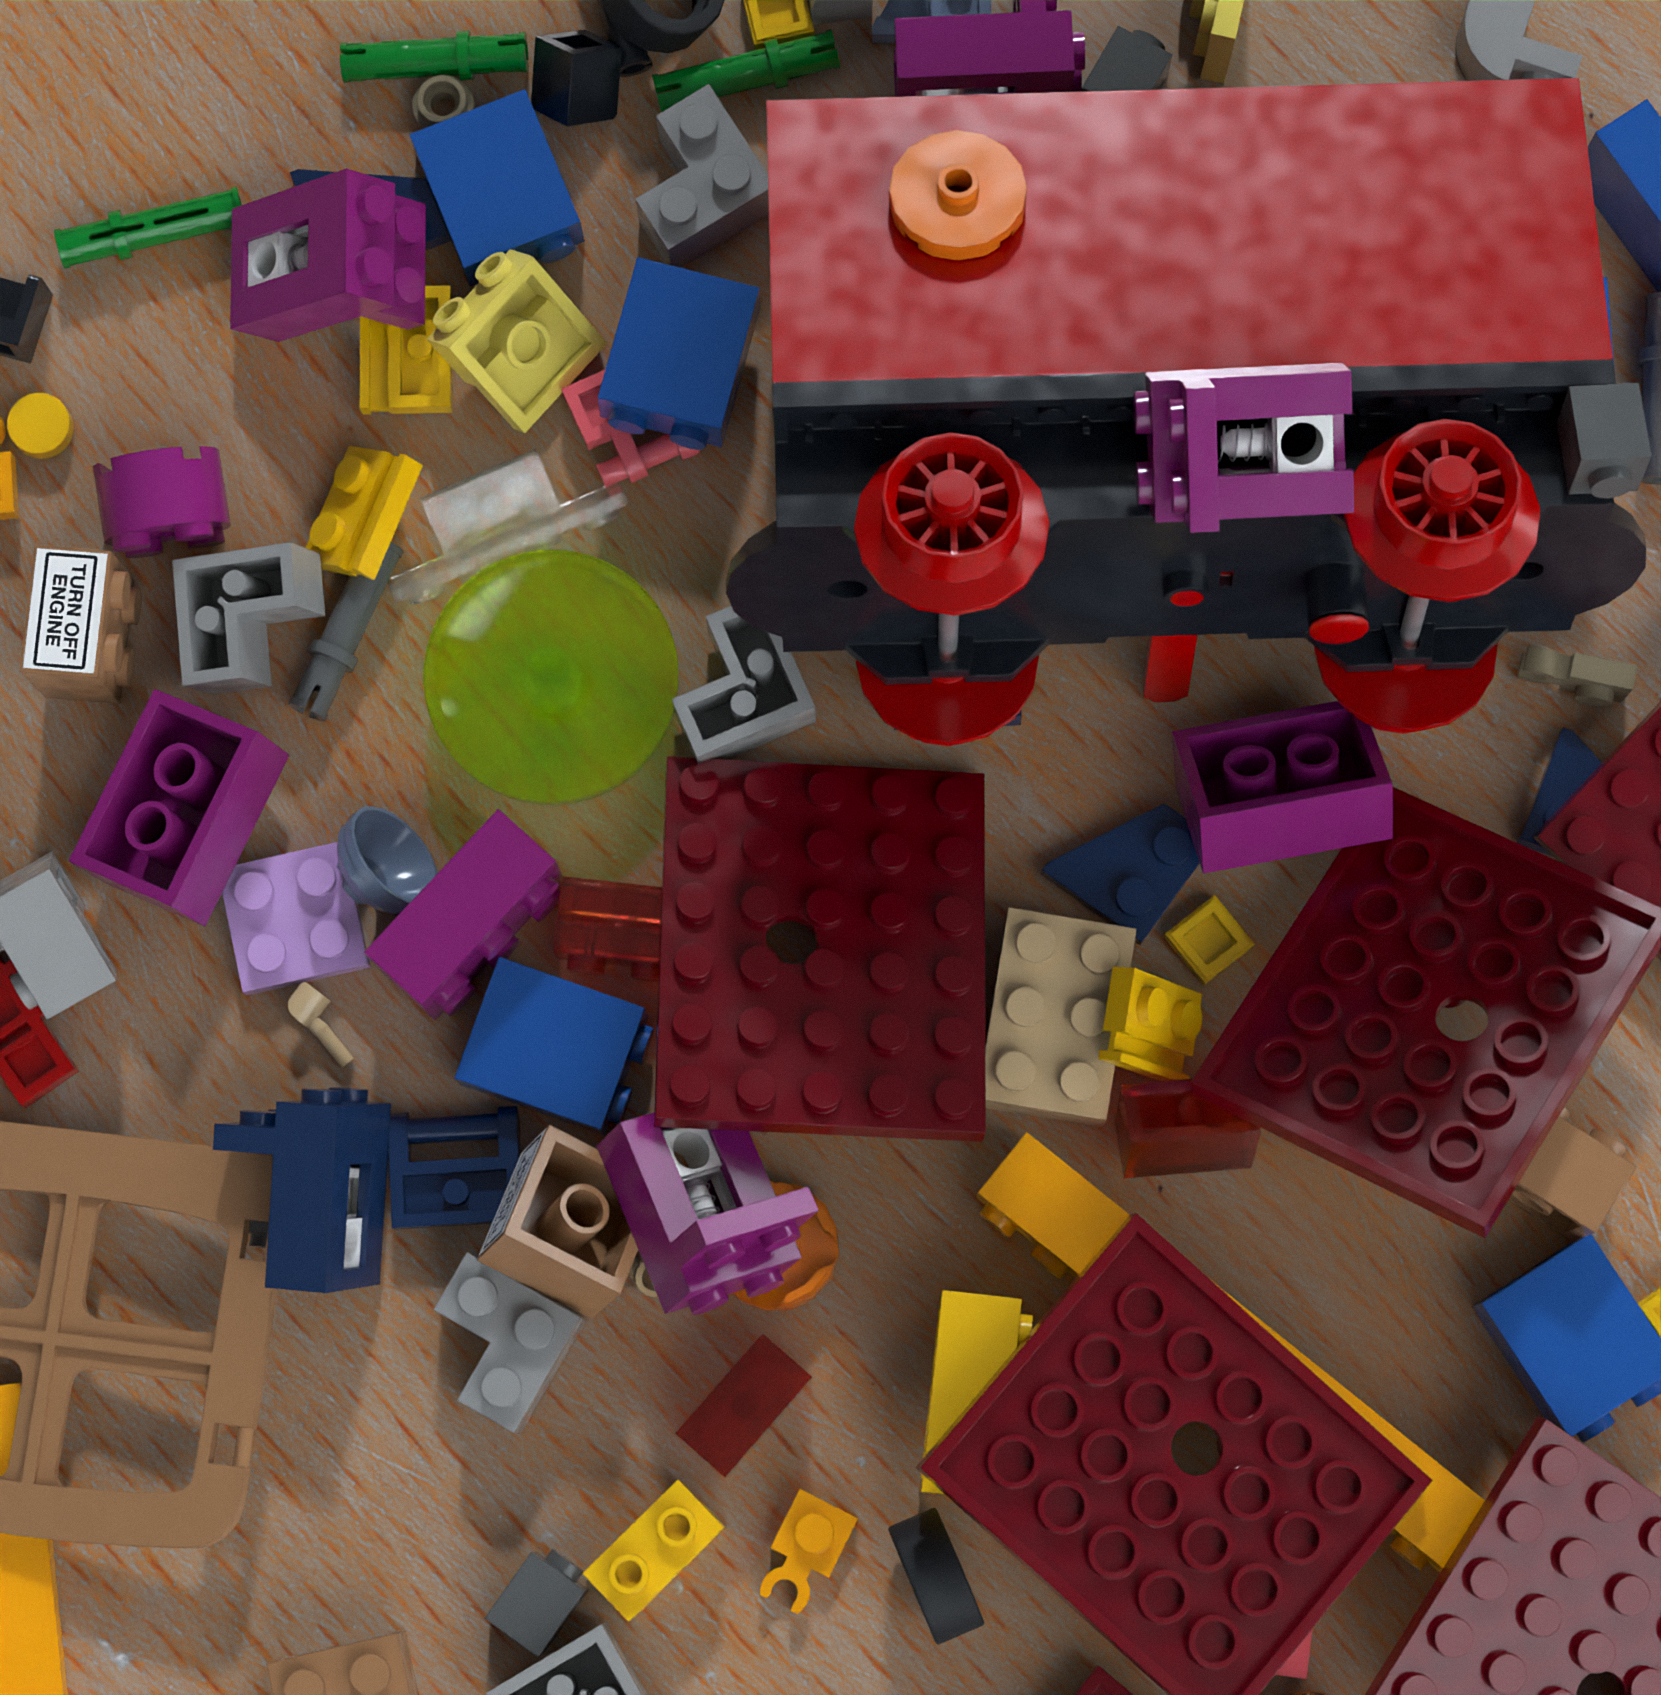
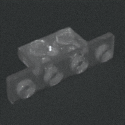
M533 449L421 497L420 501L444 555L391 577L387 582L396 603L406 599L409 600L410 604L428 601L444 592L445 587L443 583L464 574L470 580L484 577L503 566L501 558L522 549L525 550L527 555L547 550L561 541L560 533L582 524L584 530L603 526L619 516L617 509L627 505L629 502L624 490L616 483L607 488L605 486L560 505L536 449Z

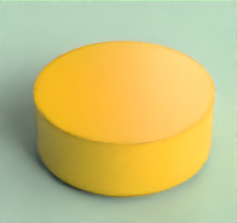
M32 393L22 397L13 405L7 419L8 433L14 444L21 452L36 459H47L60 454L69 445L74 432L73 419L67 408L58 398L47 393Z

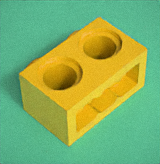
M678 1479L582 1574L629 1622L682 1572L726 1526L682 1480Z

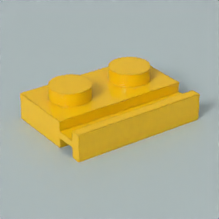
M450 285L425 286V325L407 330L360 316V410L363 415H372V412H390V414L453 413V369L427 341V338L437 328L433 323L435 313L443 304L453 299Z
M348 446L343 460L335 470L334 482L319 517L312 524L309 540L305 547L320 553L321 570L355 577L362 575L367 579L375 580L421 472L422 464L405 454L394 456L386 451Z
M1113 966L1103 1024V1031L1110 1033L1108 1050H1099L1098 1060L1164 1083L1189 1085L1190 1076L1182 1073L1185 1056L1193 1057L1196 1036L1199 1034L1202 1026V1011L1200 1007L1203 994L1137 968Z

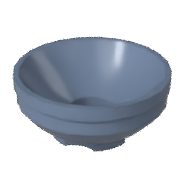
M374 806L362 807L349 817L338 832L337 868L342 875V887L359 905L368 904L375 910L399 915L438 873L432 855L417 833L405 821L383 808Z

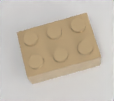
M1008 908L985 1042L986 1108L1096 1127L1104 1125L1107 1120L1115 1065L1098 1060L1099 1050H1108L1110 1033L1103 1031L1113 966L1131 967L1136 928Z

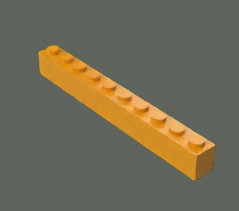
M1028 1132L1024 1134L976 1196L985 1205L979 1212V1215L1008 1238L1017 1230L1036 1246L1029 1255L1058 1279L1066 1271L1077 1278L1130 1215ZM1225 1292L1433 1480L1391 1531L1396 1538L1389 1546L1421 1571L1428 1562L1437 1571L1441 1572L1485 1500Z

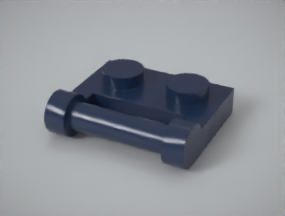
M518 1106L498 1107L497 1113L412 1119H410L409 1112L390 1113L388 1148L392 1228L399 1230L492 1224L520 1157V1117ZM498 1139L499 1156L411 1162V1144Z

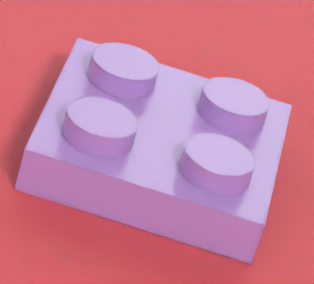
M337 842L235 865L222 894L242 992L246 996L371 968L370 960L364 953L367 946L358 903L342 887V875L337 868Z

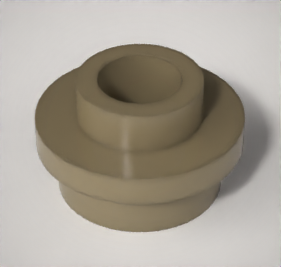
M437 75L428 78L417 88L412 100L415 119L422 129L475 109L474 99L469 87L462 80L450 75ZM442 100H449L455 104V108L449 115L439 116L433 112L436 103Z

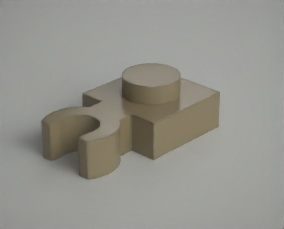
M1528 645L1526 653L1523 652L1521 655L1517 678L1535 683L1559 685V690L1575 693L1574 699L1579 703L1595 707H1611L1613 701L1621 703L1633 690L1638 665L1577 652L1569 656L1548 648Z

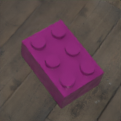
M154 689L68 862L106 884L205 927L290 755L258 731Z
M1338 701L1172 731L1175 787L1203 874L1393 839V784L1374 732L1370 725L1357 719L1352 713L1345 710Z
M497 809L364 953L385 976L434 1021L443 1011L452 1016L474 994L476 987L470 982L484 967L489 964L495 969L499 957L507 959L517 948L520 940L514 935L531 917L540 922L556 907L563 897V893L558 888L565 882L556 860L501 810Z

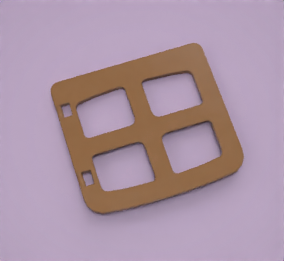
M0 1121V1191L44 1193L50 1201L35 1297L24 1308L0 1307V1357L14 1360L22 1371V1384L9 1465L4 1475L0 1476V1533L77 1543L199 1549L208 1547L225 1538L239 1522L246 1503L251 1471L249 1463L254 1430L255 1428L257 1429L278 1292V1289L265 1288L268 1233L263 1261L245 1259L250 1221L269 1223L273 1155L213 1150V1146ZM118 1202L174 1212L217 1223L225 1228L229 1238L217 1323L213 1331L202 1333L100 1320L94 1318L89 1313L86 1307V1294L98 1218L104 1204ZM86 1369H98L198 1382L205 1386L206 1395L194 1474L191 1482L185 1489L178 1492H126L71 1488L64 1486L60 1482L58 1470L71 1388L74 1379L80 1372ZM219 1424L238 1426L232 1466L213 1463Z

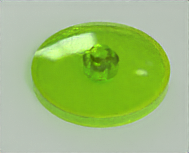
M537 550L513 555L491 564L466 581L454 593L444 606L430 634L423 666V686L428 713L434 729L446 750L467 774L492 791L514 800L540 805H563L593 799L613 790L634 776L651 759L665 738L674 717L675 711L671 699L678 697L679 665L673 636L664 615L652 597L636 580L614 565L591 555L567 550Z

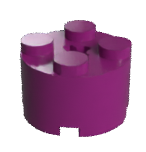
M199 446L201 459H184L182 447L160 448L110 458L112 470L100 463L93 466L104 543L113 546V551L115 552L125 551L126 558H143L162 554L164 552L162 542L187 541L188 548H205L225 543L223 530L228 529L231 526L219 449Z

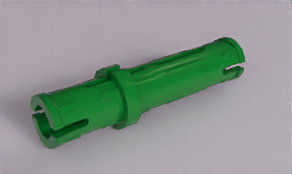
M829 29L825 30L824 33L778 44L775 38L764 41L765 48L659 75L658 73L653 74L652 78L661 112L665 111L708 84L719 98L774 84L775 88L779 89L787 87V80L833 68L839 69L841 65L837 48L835 49L833 32Z
M457 31L456 37L440 39L393 40L373 43L346 42L340 44V68L344 83L375 79L422 78L437 75H460V80L463 81L474 80L475 74L529 71V51L526 32L471 36L470 31Z
M233 187L231 190L185 201H177L168 205L122 215L120 209L108 212V219L62 230L60 228L55 229L54 235L64 269L118 255L120 260L133 258L132 251L232 228V209L241 206L242 203L237 187Z

